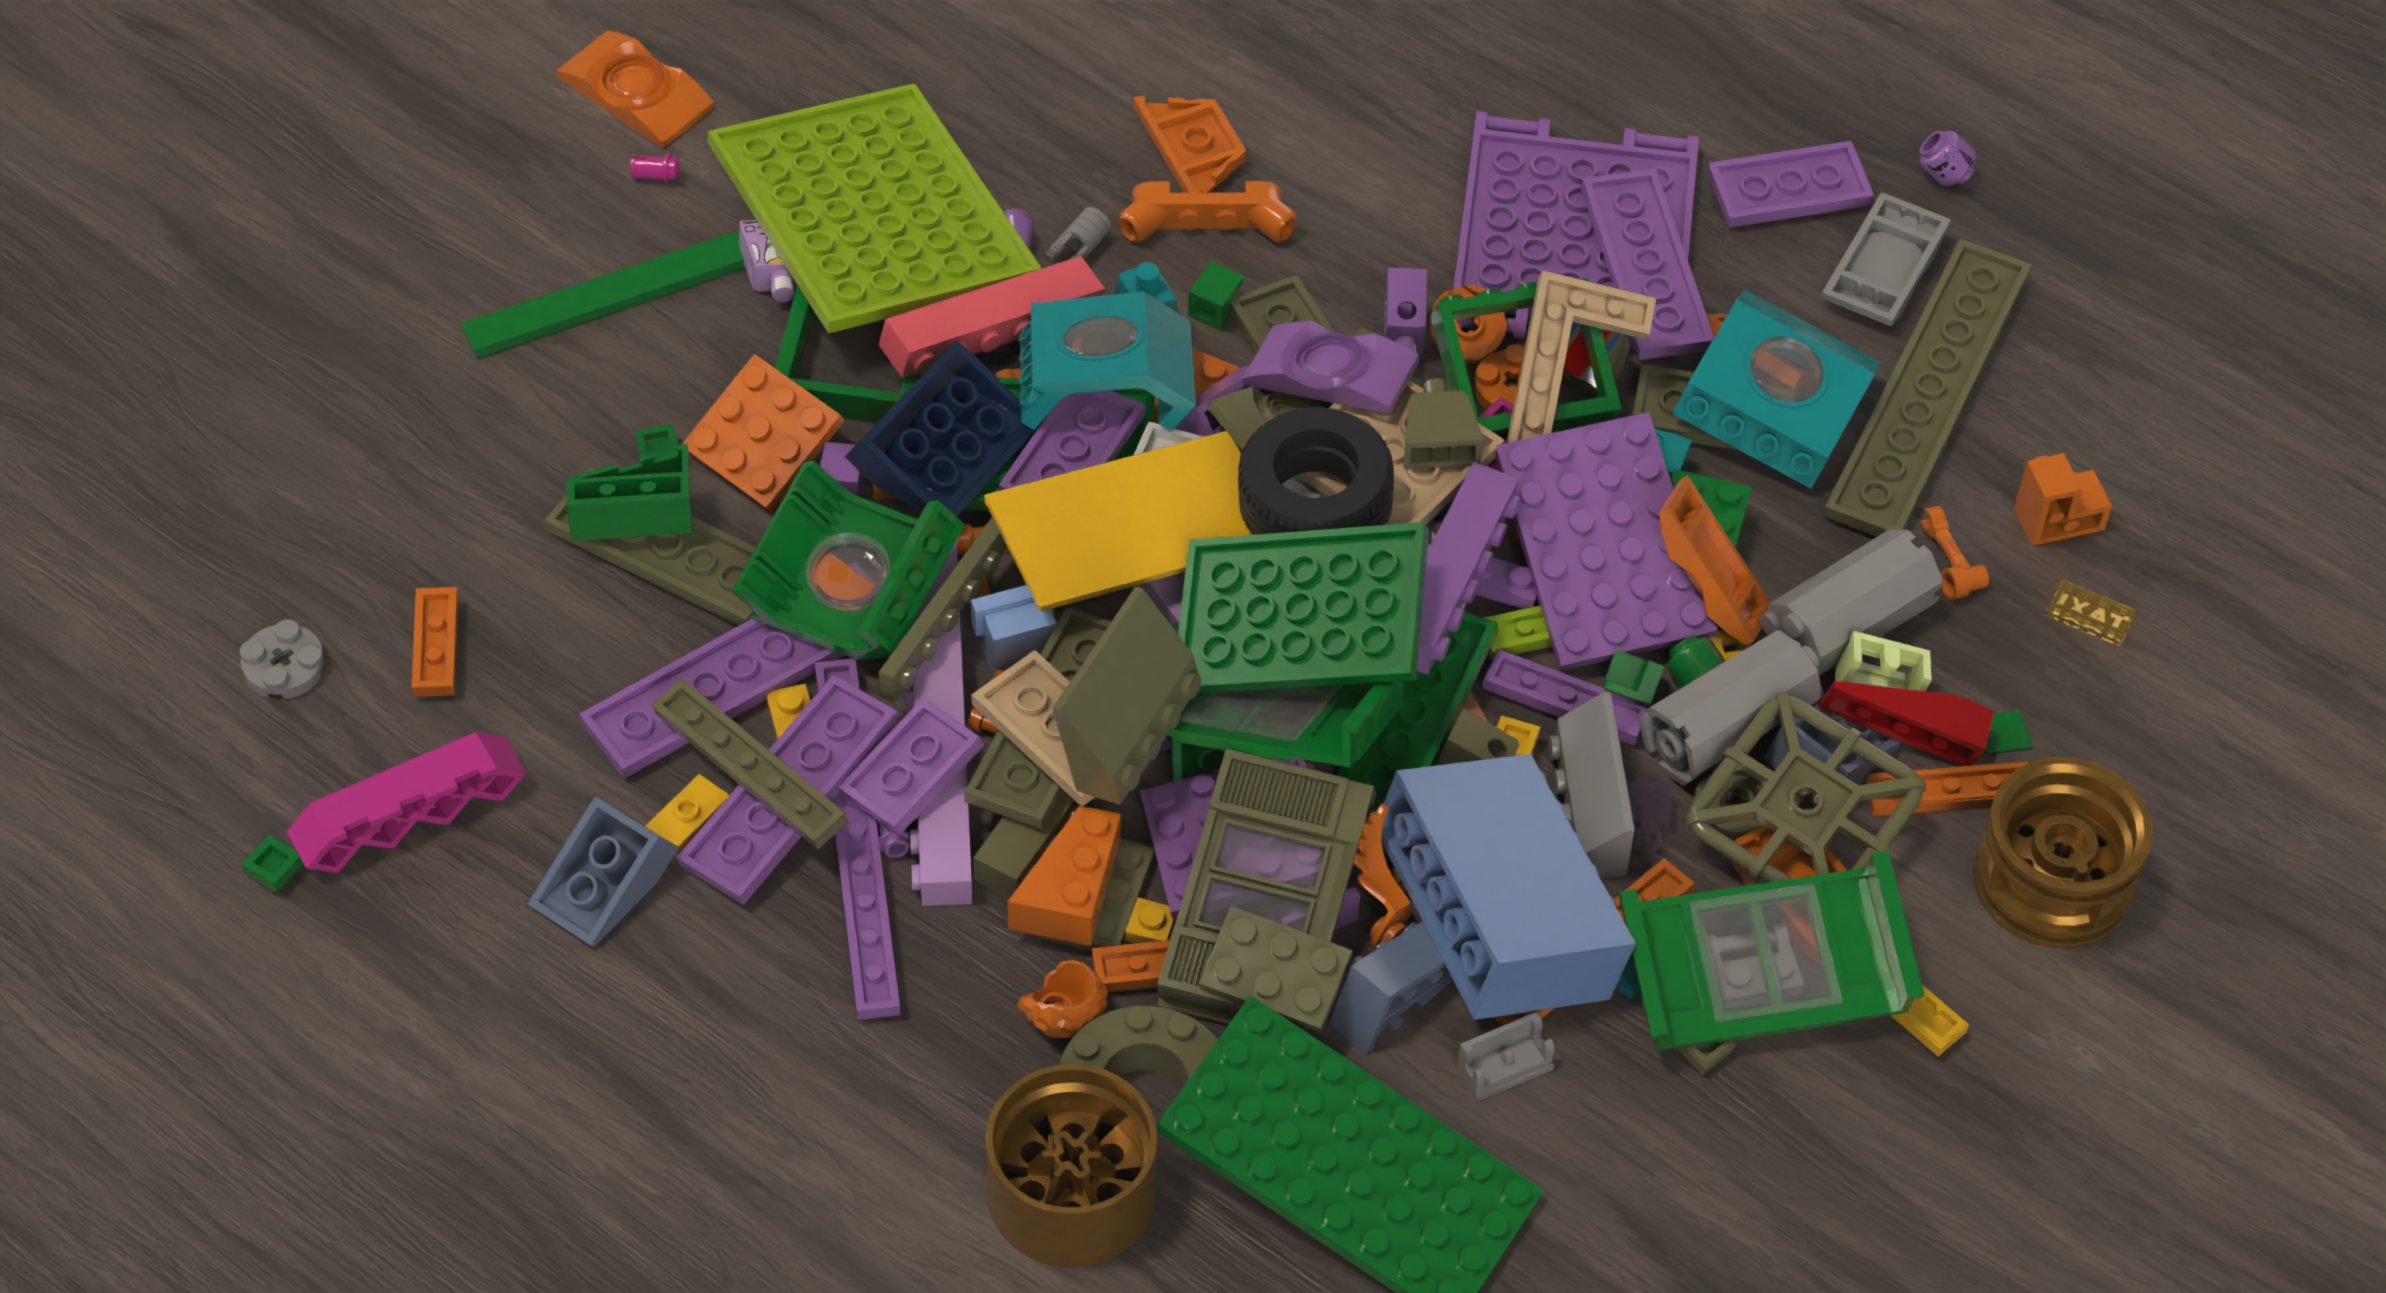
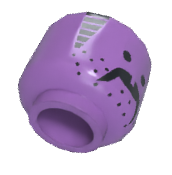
M1936 131L1927 137L1920 147V165L1938 184L1942 186H1951L1955 183L1963 184L1972 176L1976 154L1974 149L1958 133L1954 131Z

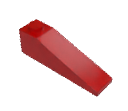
M1834 681L1820 700L1818 706L1819 709L1959 766H1972L1985 751L1994 715V710L1982 706L1974 700L1965 699L1958 695Z

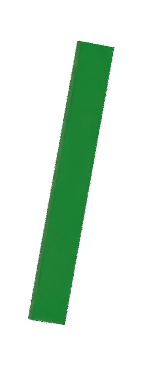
M739 230L461 323L462 332L475 358L478 359L744 269V258L739 247Z

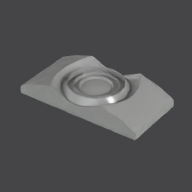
M1881 192L1822 291L1821 299L1892 327L1906 309L1922 275L1930 267L1950 226L1951 219Z

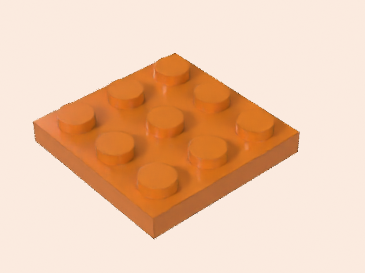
M754 354L682 444L688 443L689 454L772 513L788 492L803 463L813 461L824 448V443L832 438L845 420L839 413Z

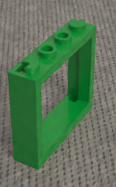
M1588 278L1580 279L1589 282ZM1536 282L1524 283L1517 286L1515 290L1501 292L1498 288H1491L1478 293L1477 296L1463 298L1460 294L1450 295L1442 298L1431 314L1449 391H1464L1467 393L1477 423L1504 440L1508 438L1512 412L1478 418L1454 320L1533 307L1537 288ZM1580 324L1599 398L1556 405L1551 432L1615 420L1622 410L1600 328Z
M797 285L775 369L839 413L843 419L877 423L918 380L920 374L917 373L904 377L900 393L796 379L814 316V310Z

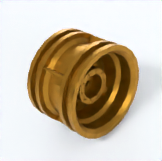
M2076 757L2044 758L2034 760L2017 768L2003 780L1994 795L1986 832L1982 836L1973 870L1974 882L1983 907L1993 920L2010 934L2029 943L2048 948L2071 949L2091 945L2107 937L2122 923L2128 913L2136 892L2138 878L2145 867L2153 839L2152 819L2143 798L2128 781L2115 771L2096 762Z

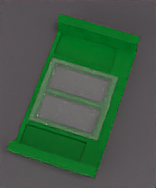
M1169 622L1178 634L1179 624ZM1403 681L1377 682L1372 688L1345 684L1198 693L1194 699H1190L1182 711L1177 726L1174 729H1170L1166 736H1171L1173 742L1219 750L1230 749L1265 758L1290 762L1293 757L1351 767L1356 760H1360L1403 706Z
M1889 851L1872 853L1866 868L1641 902H1639L1637 889L1619 892L1625 925L1636 943L1632 951V957L1649 1034L1655 1051L1712 1042L1724 1043L1841 1025L1849 1021L1908 1013L1914 999L1924 997Z

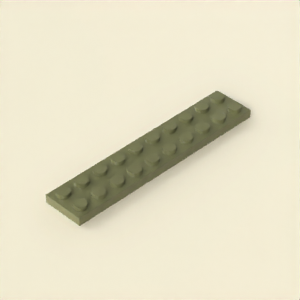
M1963 239L1959 240L1825 506L1824 517L1876 537L1889 529L1905 530L2029 276L2032 264Z

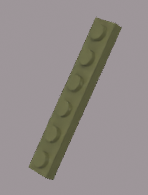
M993 517L880 669L879 688L881 697L895 702L903 690L907 691L912 687L920 666L925 660L930 661L938 649L939 640L946 631L951 632L955 628L960 611L965 604H971V600L976 599L981 582L987 574L992 575L998 568L1001 555L1007 548V545Z
M682 678L651 705L659 718L816 849L823 846L849 822L845 812Z

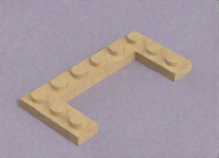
M1542 270L1538 278L1507 443L1551 434L1572 322L1646 340L1650 335L1656 298Z

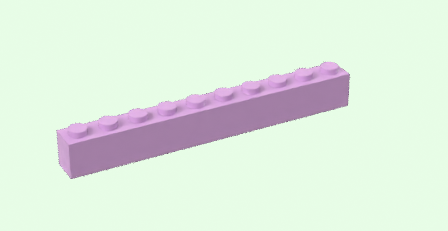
M955 542L912 625L958 564L957 542ZM960 616L955 628L951 632L946 631L939 640L938 649L930 661L925 660L918 669V674L913 684L914 692H905L906 715L924 698L965 726ZM967 764L915 818L918 819V829H910L911 855L919 854L920 864L911 865L912 890H921L922 906L972 904L968 803L965 802L964 791L967 788Z

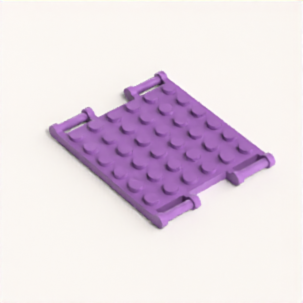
M1476 112L1453 289L1461 288L1463 285H1477L1485 289L1498 288L1501 292L1515 290L1517 286L1524 283H1538L1542 270L1563 276H1573L1576 279L1588 278L1589 282L1614 288L1581 189L1582 179L1655 168L1688 260L1699 136L1688 135L1686 139L1636 133V129L1625 128L1623 144L1618 145L1549 137L1551 119L1539 118V122L1493 117L1487 116L1488 112ZM1533 307L1504 312L1516 314L1515 319L1505 318L1507 322L1506 333L1514 334L1513 338L1525 339L1527 316H1531ZM1474 317L1457 320L1461 328L1478 329L1474 325ZM1626 335L1631 346L1630 348H1634L1631 337Z

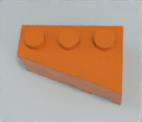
M1085 806L1077 808L1007 901L1009 930L1088 946L1092 945L1121 843L1120 813Z

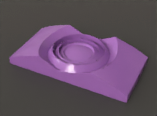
M1314 321L1288 322L1274 325L1245 373L1243 383L1246 386L1391 414L1420 360L1418 353L1376 333L1351 337L1342 333H1334Z

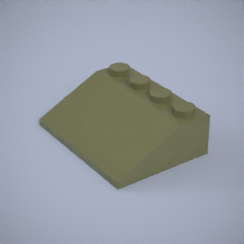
M1140 587L1133 589L1053 706L1076 791L1121 805L1129 791L1136 788L1141 773L1150 759L1153 760L1158 755L1162 741L1170 729H1174L1177 726L1182 711L1190 699H1194L1197 696L1201 686V677L1198 674L1194 655L1145 590Z

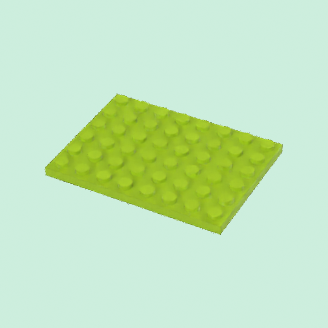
M915 83L708 131L707 143L828 334L885 320L1042 269Z

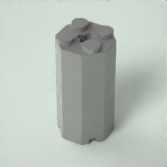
M1889 529L1770 602L1767 611L1760 615L1759 622L1762 629L1768 635L1780 630L1799 642L1801 647L1809 646L1817 655L1819 665L1816 669L1820 676L1836 666L1849 644L1853 631L1881 638L1938 602L1939 595H1935V592L1942 588L1943 579L1932 552L1925 545L1917 548L1911 542L1916 537L1909 530Z
M1780 630L1773 632L1647 709V712L1639 717L1644 745L1650 753L1655 750L1659 752L1663 760L1657 764L1662 772L1685 786L1723 761L1721 755L1727 747L1735 745L1761 708L1769 700L1775 698L1776 693L1787 692L1788 696L1799 698L1811 706L1820 702L1824 696V691L1820 685L1819 673L1816 669L1819 665L1817 655L1809 646L1801 647L1799 642L1790 638ZM1778 715L1760 739L1781 726Z

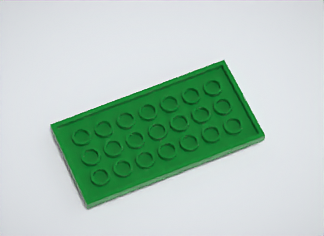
M1251 995L1156 1125L1158 1134L1395 1293H1478L1544 1192V1189Z

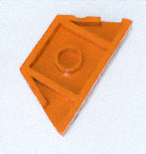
M1145 96L1133 98L1135 112L1183 193L1212 192L1246 161V149L1215 99L1186 100L1184 98L1168 97V104L1145 103Z

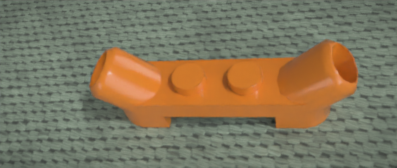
M1170 181L1143 182L1133 189L1131 194L1132 204L1120 212L1119 216L1122 234L1135 243L1143 242L1158 229H1258L1271 240L1279 243L1285 241L1293 234L1297 223L1296 212L1282 202L1281 188L1277 184L1267 181H1245V193H1170Z

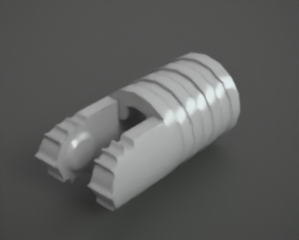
M1093 207L1085 208L1045 252L1046 256L1052 260L1066 246L1072 253L1076 254L1070 259L1081 256L1085 260L1111 231L1110 221L1100 210Z

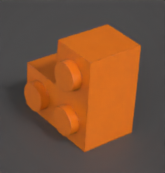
M2061 453L2052 456L2043 455L2027 461L2013 510L2030 545L2035 546L2105 530L2112 505L2095 471L2073 472L2065 454Z

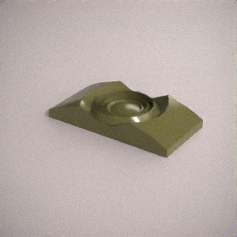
M1251 386L1216 398L1210 402L1207 408L1241 450H1243L1251 435L1260 426L1276 416L1298 408H1329L1325 401L1277 392L1264 395Z

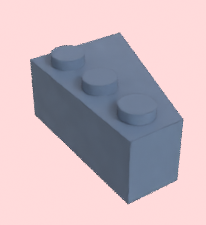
M1423 921L1418 924L1416 922L1411 923L1398 937L1391 941L1389 939L1382 941L1374 952L1364 958L1358 956L1349 964L1345 973L1346 980L1328 1025L1363 1055L1367 1056L1375 1049L1374 1042L1377 1035L1387 1027L1393 1032L1397 1030L1404 1021L1399 1017L1415 1002L1423 1007L1453 980Z

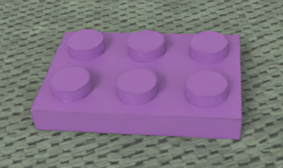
M922 698L838 788L843 796L900 835L984 747V743L980 736Z

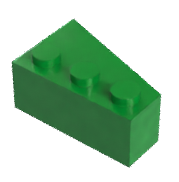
M688 443L675 446L676 453L655 459L652 454L639 457L640 463L620 469H617V466L613 464L566 478V505L571 541L693 533Z

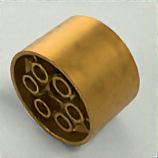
M1060 1064L1039 1069L1022 1077L999 1098L989 1117L986 1131L987 1189L992 1219L1008 1243L1033 1260L1047 1265L1068 1268L1102 1263L1129 1248L1148 1225L1153 1213L1156 1194L1157 1129L1152 1111L1142 1095L1126 1080L1105 1069L1084 1064ZM1049 1128L1051 1134L1048 1135V1141L1046 1142L1038 1132ZM1098 1129L1108 1133L1099 1143L1097 1142L1098 1136H1096ZM1033 1159L1030 1163H1026L1027 1160ZM1111 1161H1115L1119 1164L1114 1165ZM1003 1172L1017 1174L1019 1178L1007 1179ZM1137 1176L1133 1182L1125 1181L1127 1177ZM1065 1188H1066V1189H1071V1191H1072L1073 1193H1071V1192H1064L1063 1190H1064Z

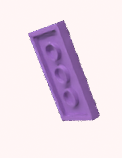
M1852 141L1708 163L1707 175L1728 228L1872 206L1874 194Z
M1111 390L1074 393L1065 396L1047 415L998 485L999 491L1114 461L1145 416V405Z

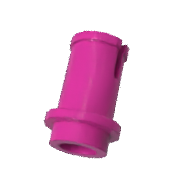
M666 153L665 157L632 155L630 164L632 179H664L665 183H671L672 180H678L680 160L678 157H673L671 153Z

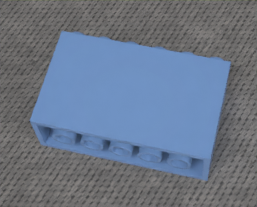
M1526 754L1397 770L1384 802L1389 807V811L1383 823L1381 841L1473 1019L1478 1020L1610 1000L1636 943L1620 916L1613 897L1608 894L1599 878L1596 866L1589 860L1581 845L1578 834L1573 831L1564 814L1561 803L1556 800L1547 784L1545 774L1538 768L1532 755Z

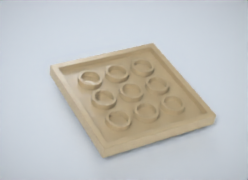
M1410 380L1391 414L1336 403L1329 407L1352 414L1369 424L1382 436L1391 452L1394 466V492L1392 511L1386 525L1425 522L1427 525L1456 497L1471 466L1404 469L1409 398L1413 393L1424 392L1423 388ZM1478 423L1482 434L1480 464L1487 467L1496 458V448L1498 447L1496 445L1504 444L1505 440ZM1306 472L1296 475V477L1327 497L1335 495L1349 486L1342 478L1326 472Z

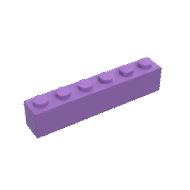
M1473 462L1427 552L1417 671L1428 675L1435 660L1443 661L1451 640L1447 636L1450 631L1455 633L1458 631L1465 613V609H1462L1464 602L1472 603L1479 585V581L1476 578L1478 574L1485 576L1493 557V552H1490L1492 546L1499 547L1502 543L1507 529V524H1504L1506 518L1513 520L1518 510L1521 497L1515 495L1519 478Z

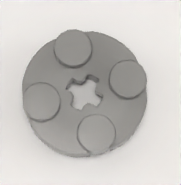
M284 619L276 625L260 630L248 641L244 642L240 648L241 669L245 682L252 691L260 696L269 698V693L282 695V699H292L310 691L322 676L321 669L323 663L325 664V657L321 642L313 632L300 627L294 620ZM289 657V665L284 666L282 663L273 665L276 659Z

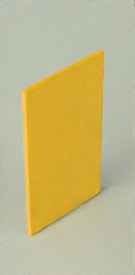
M1227 431L984 495L985 505L988 507L1040 612L1184 573L1186 570L1189 539L1252 535L1242 519L1239 506L1238 466L1241 453Z

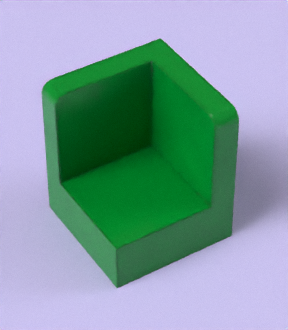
M1211 261L1189 290L1188 317L1222 331L1229 322L1230 300L1243 284V275Z
M1617 650L1611 660L1602 688L1651 705L1664 666Z

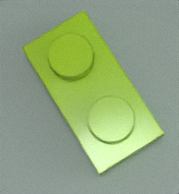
M1540 606L1485 617L1486 619L1496 621L1499 630L1488 652L1490 660L1495 658L1499 649L1516 655L1552 647Z

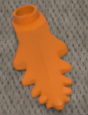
M1381 804L1375 812L1369 813V821H1365L1358 845L1360 853H1356L1354 863L1362 872L1357 877L1359 883L1388 910L1387 915L1381 917L1370 932L1372 937L1371 948L1374 950L1382 941L1386 939L1391 941L1401 935L1407 927L1405 924L1412 915L1411 902L1393 878L1383 854L1381 842L1382 828L1389 811V807L1386 804Z

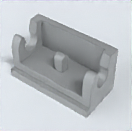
M1537 1012L1460 1044L1457 1069L1477 1102L1554 1069L1552 1063L1554 1044L1551 1038L1543 1040L1541 1033L1543 1024Z

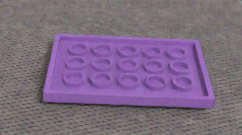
M1649 412L1496 445L1498 446L1496 448V460L1500 472L1519 478L1515 495L1520 496L1521 501L1514 521L1559 671L1612 660L1617 650L1635 655L1675 646L1691 635H1696L1697 638H1709L1716 635L1717 628L1715 622L1705 614L1703 594L1692 584L1685 569L1670 560L1661 532L1659 511L1672 493L1673 487Z

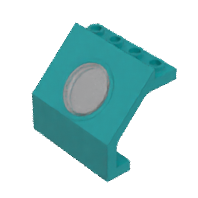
M1744 289L1736 299L1694 371L1672 414L1812 489L1879 369L1881 362Z
M1140 291L1031 303V321L1024 326L1019 335V361L1021 362V375L1019 378L1021 397L1019 403L1021 404V422L1035 430L1062 398L1074 393L1132 388L1144 389L1157 397L1159 424L1171 432L1195 407L1196 397L1190 321L1151 295Z

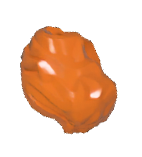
M1075 960L1061 961L1055 970L1050 971L1045 976L1042 989L1031 992L1019 999L1017 1009L1026 1016L1035 1028L1045 1033L1046 1036L1065 1039L1073 1037L1089 1022L1104 1014L1107 1007L1108 989L1098 974L1085 963Z

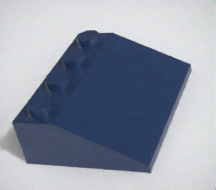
M956 340L846 454L845 458L874 486L916 511L922 513L928 501L939 500L957 517L1037 430L1042 422L1035 430L1021 422L1020 400L963 344Z

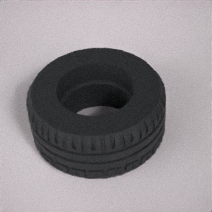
M1323 407L1298 408L1280 414L1264 423L1251 435L1240 455L1238 492L1242 519L1252 535L1386 525L1392 511L1394 492V466L1391 452L1385 440L1382 439V436L1373 427L1352 414ZM1326 472L1342 478L1349 486L1332 496L1309 498L1289 491L1282 484L1302 473Z

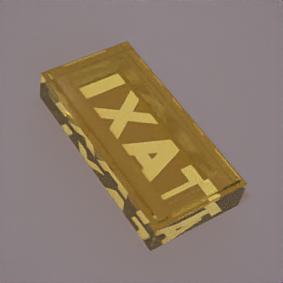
M2062 579L2047 607L2045 616L2120 647L2135 618L2137 610Z

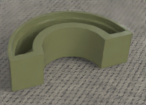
M1130 1006L1105 1013L1080 1029L1067 1045L1059 1065H1090L1110 1071L1119 1077L1136 1070L1156 1071L1170 1077L1183 1089L1218 1039L1200 1022L1176 1010L1158 1006Z

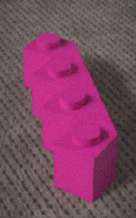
M474 732L311 802L286 832L306 869L339 873L361 845L394 849L417 821L449 825L472 797L503 801L525 776L526 771L506 737Z

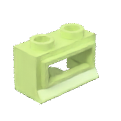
M1853 631L1849 644L1835 666V681L1926 691L1932 681L1930 650ZM1862 654L1879 658L1880 666L1862 662ZM1900 664L1910 666L1906 673L1897 671Z

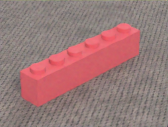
M1079 256L885 319L878 345L902 378L917 373L923 374L956 340L963 344L973 355L983 351L990 352L998 346L1019 341L1022 329L1031 321V303L1103 296L1105 287L1084 259Z

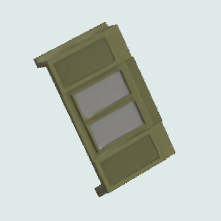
M1225 750L1180 910L1158 979V1007H1165L1188 1016L1224 1025H1229L1243 1004L1200 989L1199 987L1200 979L1231 906L1332 942L1368 809H1373L1377 791H1374V786L1235 750ZM1295 1024L1308 1034L1311 1033V1029Z

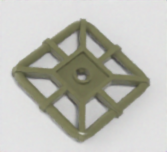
M1787 692L1776 693L1775 698L1769 700L1761 708L1735 745L1727 747L1721 755L1723 761L1693 800L1688 814L1684 818L1687 829L1692 830L1703 842L1747 869L1748 876L1756 881L1759 878L1766 877L1768 882L1792 879L1769 864L1786 840L1811 855L1815 875L1829 873L1824 850L1837 832L1865 850L1851 870L1866 868L1872 853L1885 851L1890 853V844L1918 807L1922 793L1926 791L1924 778L1918 777L1910 767L1862 738L1861 731L1854 727L1848 729L1807 702L1794 696H1788ZM1793 714L1840 743L1826 764L1800 749ZM1778 715L1788 753L1773 772L1749 757L1748 754ZM1853 751L1897 780L1857 785L1838 773L1837 769L1847 755ZM1736 770H1742L1764 784L1752 802L1708 809ZM1807 794L1814 797L1812 804L1815 808L1800 809L1798 802L1794 798L1796 796L1804 798ZM1898 795L1904 796L1876 836L1847 819L1860 801ZM1753 818L1775 833L1761 853L1756 856L1710 825ZM1805 900L1797 901L1798 903L1806 907Z

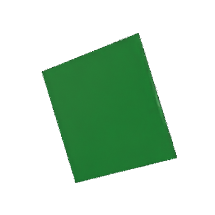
M2020 710L1994 713L1986 745L1988 754L2033 748Z

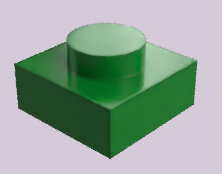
M673 423L634 431L639 457L652 454L655 459L676 453L675 446H679Z
M268 835L241 865L244 874L277 893L304 863L297 851Z

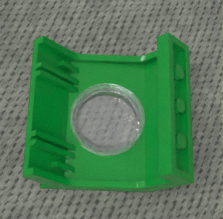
M815 461L804 462L733 588L732 593L753 610L750 618L855 660L890 657L907 634L965 524L939 500L928 501L918 519L858 497L844 489ZM843 563L848 567L849 575L843 582L833 583L828 579L827 569L832 564Z

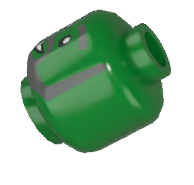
M1691 635L1676 644L1669 651L1671 658L1667 663V669L1681 689L1726 660L1712 640L1705 637L1697 638L1696 635Z

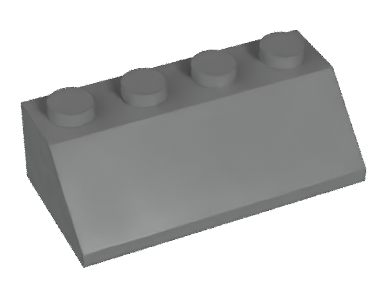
M1602 692L1557 719L1555 735H1549L1548 749L1550 760H1557L1558 769L1554 770V788L1556 794H1562L1564 804L1561 805L1573 831L1578 834L1581 845L1589 860L1596 866L1599 878L1626 877L1635 830L1611 692Z

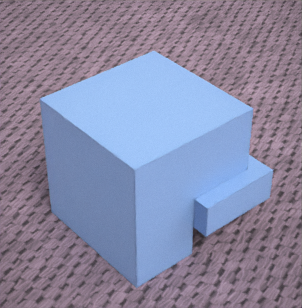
M1027 585L971 600V624L976 637L978 636L993 675L997 669L1006 671L1034 650L1041 654L1057 625L1054 618V608L1040 612Z

